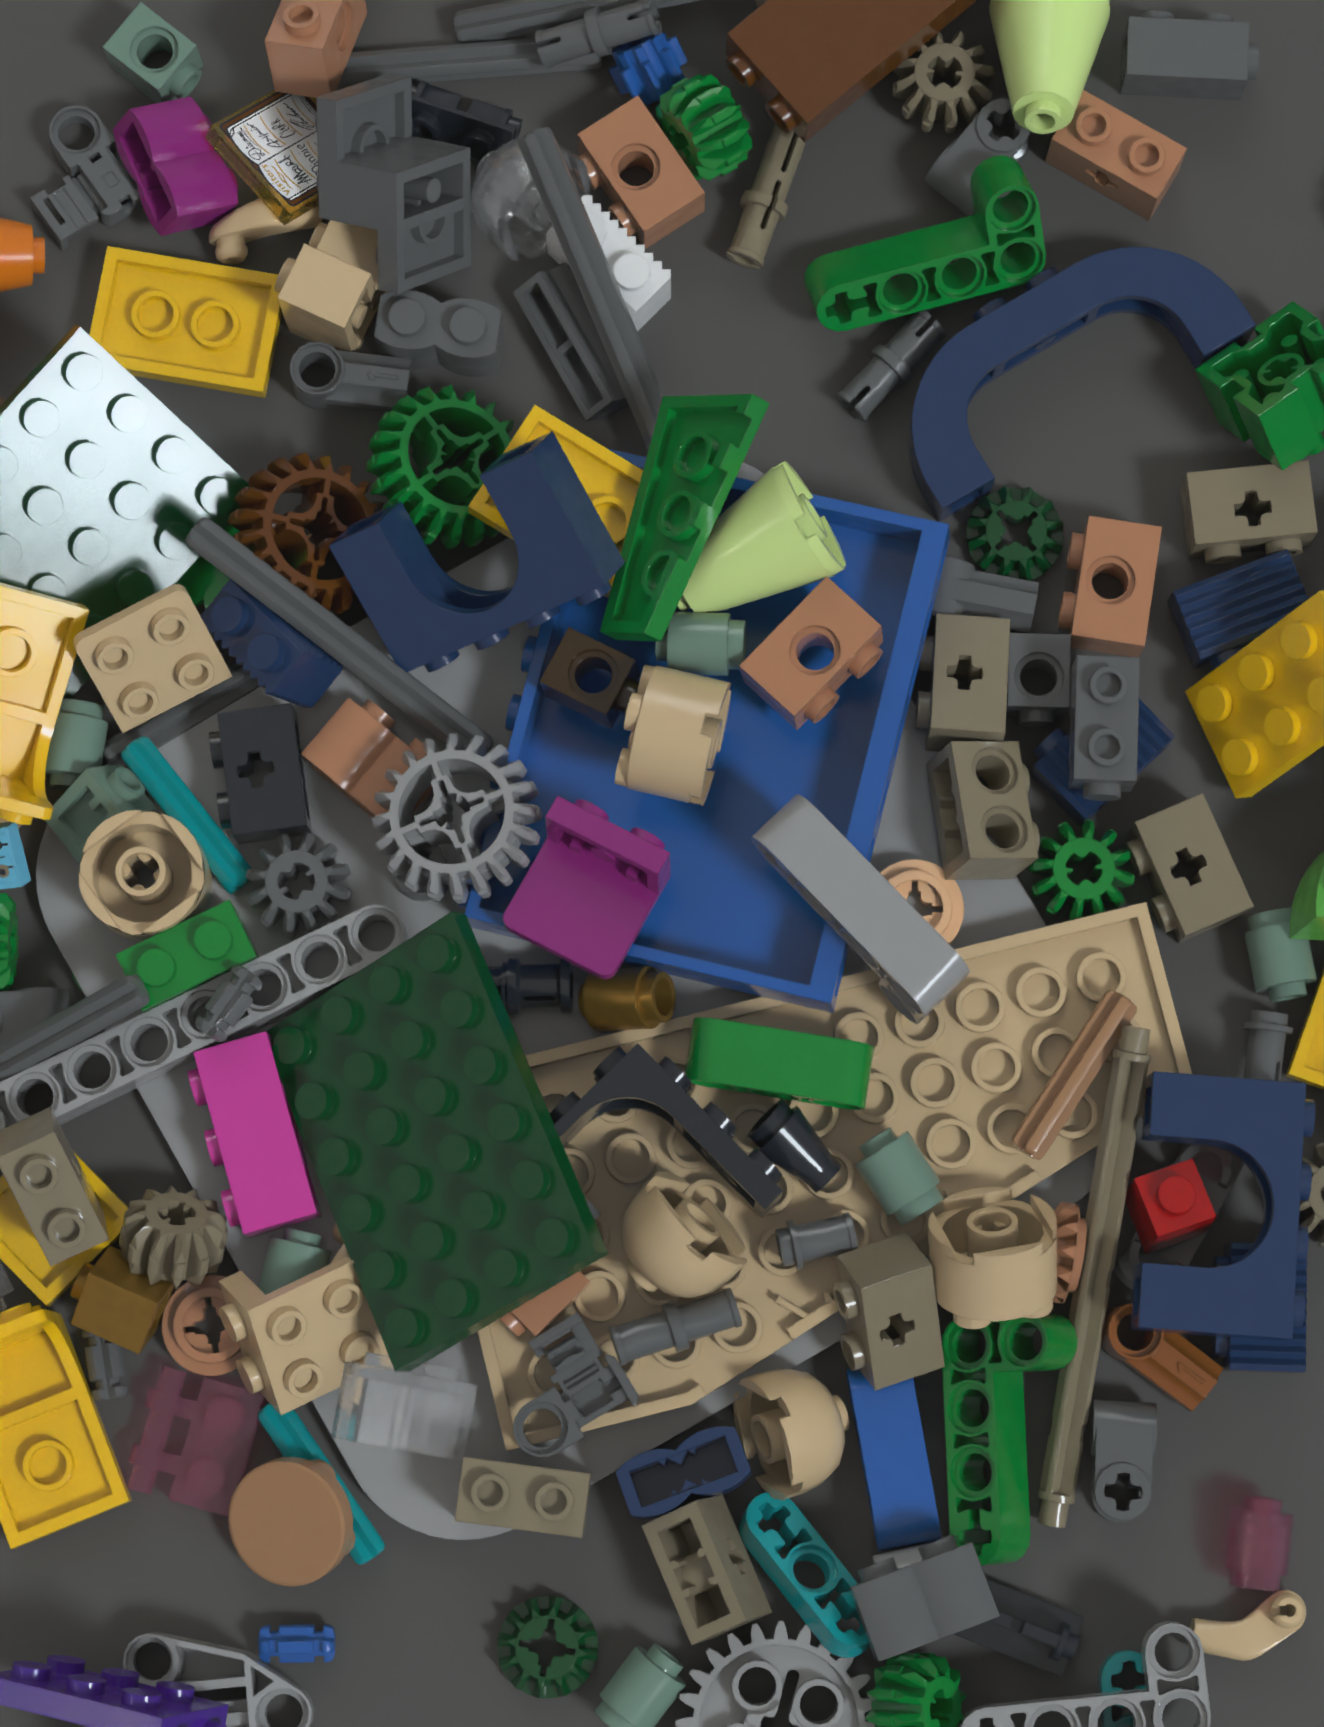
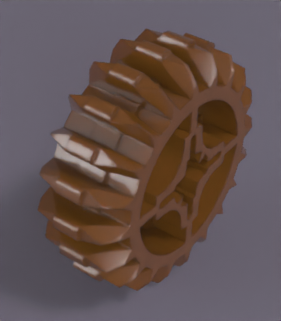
M307 452L298 453L290 458L289 461L285 457H279L267 465V470L259 469L253 473L248 481L250 487H244L236 494L234 501L241 509H236L232 512L227 523L240 532L232 537L329 612L331 610L334 614H342L352 607L353 602H360L343 570L333 580L316 579L317 571L325 564V560L330 561L335 558L329 545L353 523L381 511L385 502L373 501L369 503L364 494L368 492L371 481H361L354 485L350 481L352 465H342L333 472L330 455H321L313 462ZM281 494H303L302 502L295 507L294 512L288 511L284 515L273 513L275 504ZM304 528L310 532L309 535L306 536ZM310 537L314 538L315 544L309 541Z

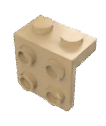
M180 584L170 585L79 632L73 640L78 656L122 733L233 677L212 634L209 633L186 588Z
M349 1256L266 1295L242 1271L219 1281L226 1305L219 1308L220 1318L230 1338L234 1342H239L243 1357L236 1360L239 1375L251 1394L259 1391L280 1415L384 1366L389 1361V1355L353 1267L354 1260H351Z

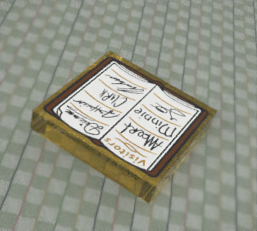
M273 90L212 124L205 138L280 222L286 225L319 205V193L316 184L318 175V146L315 127L317 99L275 92Z

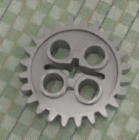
M778 1620L773 1638H765L756 1622L751 1624V1642L744 1645L734 1633H727L731 1652L726 1656H723L713 1648L709 1647L706 1649L708 1659L713 1665L711 1671L708 1673L701 1669L691 1668L689 1672L692 1678L701 1686L699 1693L681 1692L679 1695V1699L694 1708L693 1715L683 1716L675 1720L676 1727H765L761 1725L762 1718L764 1716L774 1717L776 1715L787 1673L790 1670H796L799 1673V1678L788 1710V1720L790 1723L796 1725V1727H875L874 1723L865 1720L864 1715L865 1712L871 1710L872 1701L869 1697H860L858 1690L865 1686L871 1678L867 1672L849 1676L846 1671L855 1657H838L834 1659L821 1642L817 1647L810 1644L811 1630L806 1624L799 1630L796 1639L788 1638L784 1621ZM754 1667H761L770 1671L775 1679V1690L772 1696L760 1703H752L744 1699L738 1689L742 1674ZM825 1686L831 1689L835 1695L836 1708L833 1714L826 1720L812 1721L801 1712L800 1699L803 1693L810 1687Z

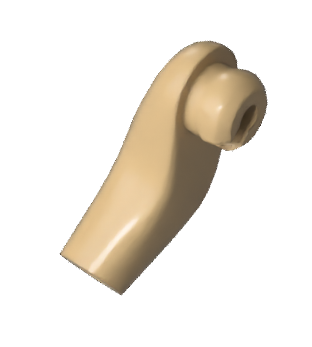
M266 196L237 208L215 223L210 230L209 243L216 246V259L222 264H239L245 260L248 254L247 242L271 235L316 228L322 221V218H319V198L310 197L296 206H290L281 196Z
M1280 1590L1269 1596L1241 1620L1214 1621L1193 1618L1189 1628L1200 1638L1205 1654L1239 1661L1252 1660L1261 1656L1301 1628L1306 1618V1606L1302 1598L1295 1592Z

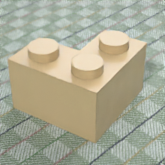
M332 220L328 224L320 222L314 230L309 244L304 243L297 259L289 257L285 261L278 274L274 290L279 293L278 301L289 332L311 342L321 341L330 344L336 350L359 352L378 314L380 296L387 293L386 291L378 290V264L376 262L377 230Z

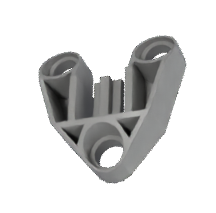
M150 1632L137 1636L128 1644L124 1652V1669L139 1673V1683L156 1687V1683L159 1681H173L192 1685L195 1687V1691L246 1686V1698L216 1701L229 1704L226 1719L227 1727H273L267 1717V1707L270 1701L280 1694L291 1695L300 1702L303 1715L297 1727H310L313 1722L315 1709L312 1698L305 1689L268 1663L261 1661L258 1656L250 1651L168 1633ZM149 1642L163 1645L168 1650L171 1658V1665L167 1674L157 1680L142 1676L136 1666V1655L139 1649Z

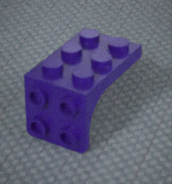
M49 1655L46 1664L33 1661H14L12 1670L0 1672V1705L87 1727H227L226 1719L229 1704L194 1696L195 1687L185 1683L159 1681L156 1683V1687L139 1683L140 1674L135 1671L120 1668H103L101 1673L85 1670V1660L66 1655Z

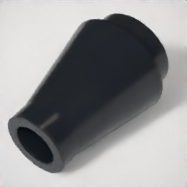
M783 1100L775 1103L747 1134V1137L757 1145L756 1148L773 1164L806 1183L815 1193L820 1191L837 1174L842 1166L830 1154L800 1108L795 1106L791 1109Z

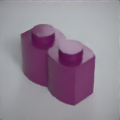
M190 96L129 109L113 128L116 146L122 162L131 177L137 182L144 211L160 236L215 224L229 214L238 204L236 176L214 150L212 123Z

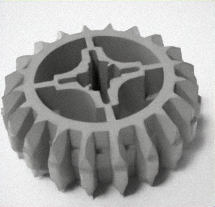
M450 733L446 740V750L441 751L432 738H425L423 748L427 756L418 760L412 752L403 751L402 759L409 769L403 775L393 769L386 770L385 778L395 789L393 792L380 791L375 793L374 800L377 804L389 810V812L380 813L372 817V826L377 831L387 833L375 843L376 848L382 855H393L387 864V868L394 876L407 873L405 885L412 892H417L427 884V895L431 900L439 902L445 896L450 885L452 898L456 903L462 904L468 898V887L473 885L481 898H489L491 896V888L487 880L496 876L504 886L511 885L513 879L505 869L506 866L512 861L517 866L526 868L530 863L527 855L519 849L520 845L533 846L539 844V834L530 827L524 826L536 823L543 818V812L539 806L527 804L539 794L538 788L533 781H522L527 773V769L520 760L507 764L509 752L501 744L493 747L487 753V742L482 736L475 735L470 740L466 750H464V745L457 733ZM463 773L480 775L496 783L500 789L488 794L483 789L471 793L461 792L454 783L452 775ZM432 785L434 796L431 805L424 812L415 815V822L411 824L412 813L418 799ZM450 796L465 812L461 815L463 823L461 830L465 841L449 825L453 821L451 811L454 810ZM504 813L503 824L497 838L487 850L482 852L480 843L482 833L489 825L500 821L499 814ZM427 842L432 847L444 843L452 844L460 854L462 863L441 864L430 861L419 855L415 847Z

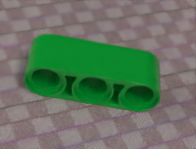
M696 1017L693 1019L685 1075L692 1084L834 1108L865 1110L874 1046L834 1037L721 1019Z

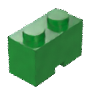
M230 900L115 954L125 976L138 975L144 982L145 988L150 995L149 1003L141 1008L144 1013L230 972L231 968L235 965L242 966L260 957L238 910Z

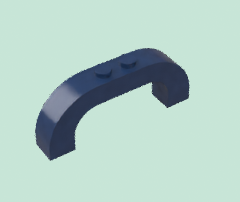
M1126 247L1107 250L1089 256L1061 272H1058L1055 267L1048 268L1025 284L1024 287L1027 292L1007 303L1004 297H1000L981 307L973 315L975 322L958 332L935 355L924 373L914 401L909 427L910 461L917 485L938 522L991 492L995 477L976 448L967 424V408L974 396L985 385L1095 320L1116 313L1140 314L1162 324L1173 334L1196 369L1233 342L1241 346L1249 340L1256 324L1243 303L1220 277L1197 261L1163 249Z

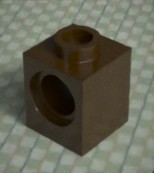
M568 627L540 680V684L546 697L612 729L619 715H626L631 694L638 691V679L641 674L635 659ZM593 669H604L612 674L609 686L599 693H587L580 689L581 679L587 672Z

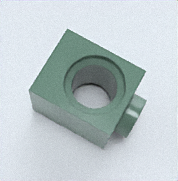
M142 2L138 4L102 47L110 67L156 103L175 100L176 97L178 99L187 97L197 86L202 76L200 69L203 67V62L197 45ZM167 51L172 54L170 62L162 68L150 69L144 66L146 58L153 52Z

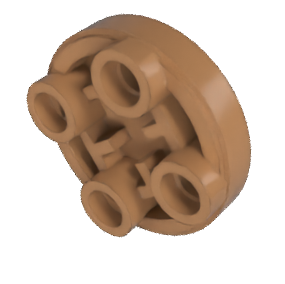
M281 1457L270 1460L250 1471L237 1485L231 1498L228 1523L234 1547L243 1562L255 1574L274 1584L302 1586L312 1583L331 1572L354 1547L356 1539L353 1530V1515L350 1502L344 1489L336 1479L333 1467L326 1461L320 1459L307 1460L299 1457Z

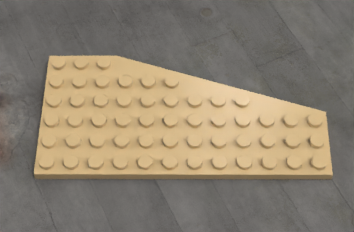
M1143 902L954 949L967 964L970 973L919 1024H914L893 1006L879 988L878 983L881 978L873 970H868L842 977L833 1013L759 997L670 1019L667 1022H660L653 1029L625 1030L525 1055L550 1113L573 1091L582 1098L597 1083L594 1080L596 1076L593 1074V1071L619 1046L628 1053L638 1043L657 1063L667 1056L685 1074L693 1019L696 1017L721 1019L834 1037L874 1046L865 1110L841 1109L695 1084L690 1085L692 1090L688 1095L702 1109L709 1102H712L736 1126L737 1130L735 1133L737 1135L733 1140L747 1155L757 1146L747 1137V1134L775 1103L783 1100L791 1109L795 1106L800 1108L830 1154L842 1165L837 1174L816 1193L806 1183L776 1166L782 1173L781 1181L777 1185L783 1190L781 1200L763 1218L674 1127L655 1114L636 1109H621L606 1113L591 1121L564 1147L584 1196L601 1213L595 1219V1223L608 1254L580 1270L590 1281L591 1285L545 1331L578 1312L603 1354L598 1357V1360L603 1368H605L609 1364L604 1356L611 1355L618 1360L608 1327L618 1326L662 1311L661 1305L674 1301L676 1306L730 1288L736 1300L742 1321L741 1327H733L689 1342V1349L676 1352L675 1348L672 1347L622 1365V1369L639 1396L638 1404L634 1407L630 1399L581 1427V1431L586 1432L690 1406L839 1311L833 1294V1284L840 1282L836 1256L804 1262L802 1270H796L795 1265L782 1266L776 1243L775 1229L785 1228L787 1220L792 1219L795 1225L840 1216L843 1213L849 1212L853 1220L858 1248L907 1232L925 1256L929 1254L928 1218L932 1211L935 1216L943 1211L942 1201L901 1226L894 1214L886 1215L855 1167V1164L864 1158L858 1147L883 1130L891 1127L896 1136L906 1131L910 1133L941 1181L936 1187L944 1199L957 1192L980 1187L1011 1189L1012 1199H1015L1098 1146L1113 1062V1050L1119 1049L1120 1039L1042 1159L1037 1160L1025 1155L1012 1144L1011 1140L1106 991L1113 990L1126 996L1137 1007V1013L1128 1026L1151 1030L1147 1054L1151 1055L1147 1076L1153 1071L1192 1074L1147 903ZM1143 1095L1141 1113H1140V1116L1138 1117V1119H1140L1141 1117H1143L1144 1095ZM657 1171H668L690 1183L691 1185L683 1194L698 1205L707 1197L731 1222L744 1242L746 1250L739 1257L747 1259L746 1264L728 1282L712 1293L694 1298H682L664 1293L659 1288L654 1292H650L641 1287L627 1269V1264L631 1260L626 1254L622 1243L621 1225L628 1204L635 1194ZM498 1319L479 1330L478 1335L506 1451L521 1448L516 1442L513 1432V1424L518 1411L525 1404L553 1387L557 1388L560 1395L564 1392L558 1382L553 1384L550 1376L556 1372L546 1355L544 1354L538 1358L528 1343L535 1338L530 1330L527 1328L517 1337ZM572 1331L544 1347V1350H549L574 1333ZM539 1409L527 1417L524 1423V1434L532 1445L558 1439L561 1434V1422L554 1412Z

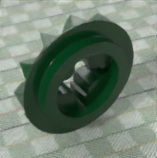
M1004 486L998 491L982 497L968 520L966 541L969 553L976 565L986 573L1027 581L1034 580L1045 574L1054 565L1063 547V521L1055 510L1052 500L1045 499L1035 493L1031 487L1009 488ZM999 515L1005 521L1008 519L1014 525L1019 524L1022 520L1026 522L1030 517L1033 518L1026 533V538L1030 542L1029 547L1034 552L1027 546L1023 547L1018 542H1013L1009 546L1005 545L999 551L996 549L1000 545L1006 531L1001 524L1002 519Z
M550 1595L528 1599L514 1608L501 1626L497 1638L499 1665L513 1686L526 1694L536 1698L566 1696L579 1688L594 1669L598 1656V1638L595 1627L585 1611L568 1599ZM549 1619H554L553 1630L556 1631V1641L566 1644V1648L576 1650L575 1654L565 1653L564 1656H554L551 1666H547L546 1675L540 1674L539 1653L529 1650L527 1646H521L520 1640L540 1639L544 1629L548 1628Z

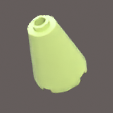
M1110 0L990 1L989 14L1013 117L1020 126L1034 133L1049 134L1063 129L1072 121L1109 21Z
M784 461L775 467H771L717 518L677 605L682 612H686L689 609H692L694 612H720L821 581L826 576L828 578L834 577L845 569L846 561L828 521L824 515L819 517L809 501L814 497L788 462Z

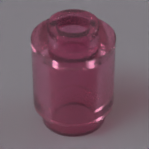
M1245 1495L1243 1506L1230 1507L1224 1564L1225 1568L1230 1569V1585L1256 1590H1280L1281 1576L1288 1575L1294 1514L1281 1511L1282 1500Z

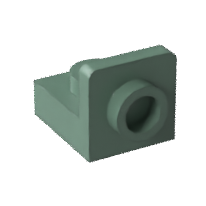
M121 764L86 768L53 805L54 809L51 819L45 821L80 864L83 855L82 851L88 837L103 821L124 811L141 810L154 812L156 807L145 794V787L131 770Z

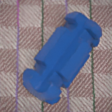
M315 1624L279 1625V1631H271V1625H264L260 1628L258 1636L260 1660L264 1663H270L271 1656H279V1663L315 1662V1656H324V1662H330L334 1660L336 1652L334 1627L330 1624H324L323 1631H315Z

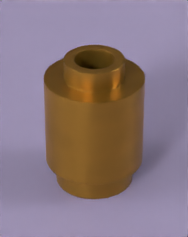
M651 966L619 968L617 973L609 979H601L589 973L578 992L580 1013L596 1031L653 1029L660 1022H667L671 1019L676 1004L675 987L671 977L666 972H657Z

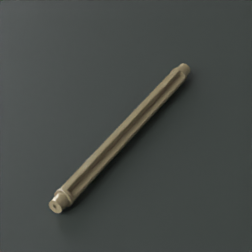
M1123 1025L1119 1049L1113 1050V1062L1086 1213L1087 1235L1083 1266L1078 1286L1072 1295L1068 1319L1076 1331L1078 1339L1077 1350L1072 1361L1059 1371L1052 1412L1053 1421L1051 1432L1048 1436L1040 1488H1038L1037 1494L1041 1498L1038 1523L1050 1527H1066L1069 1504H1074L1076 1498L1075 1492L1084 1445L1083 1437L1085 1426L1088 1422L1109 1300L1110 1279L1116 1259L1136 1142L1137 1122L1141 1113L1148 1066L1151 1060V1055L1147 1054L1151 1030L1141 1027Z

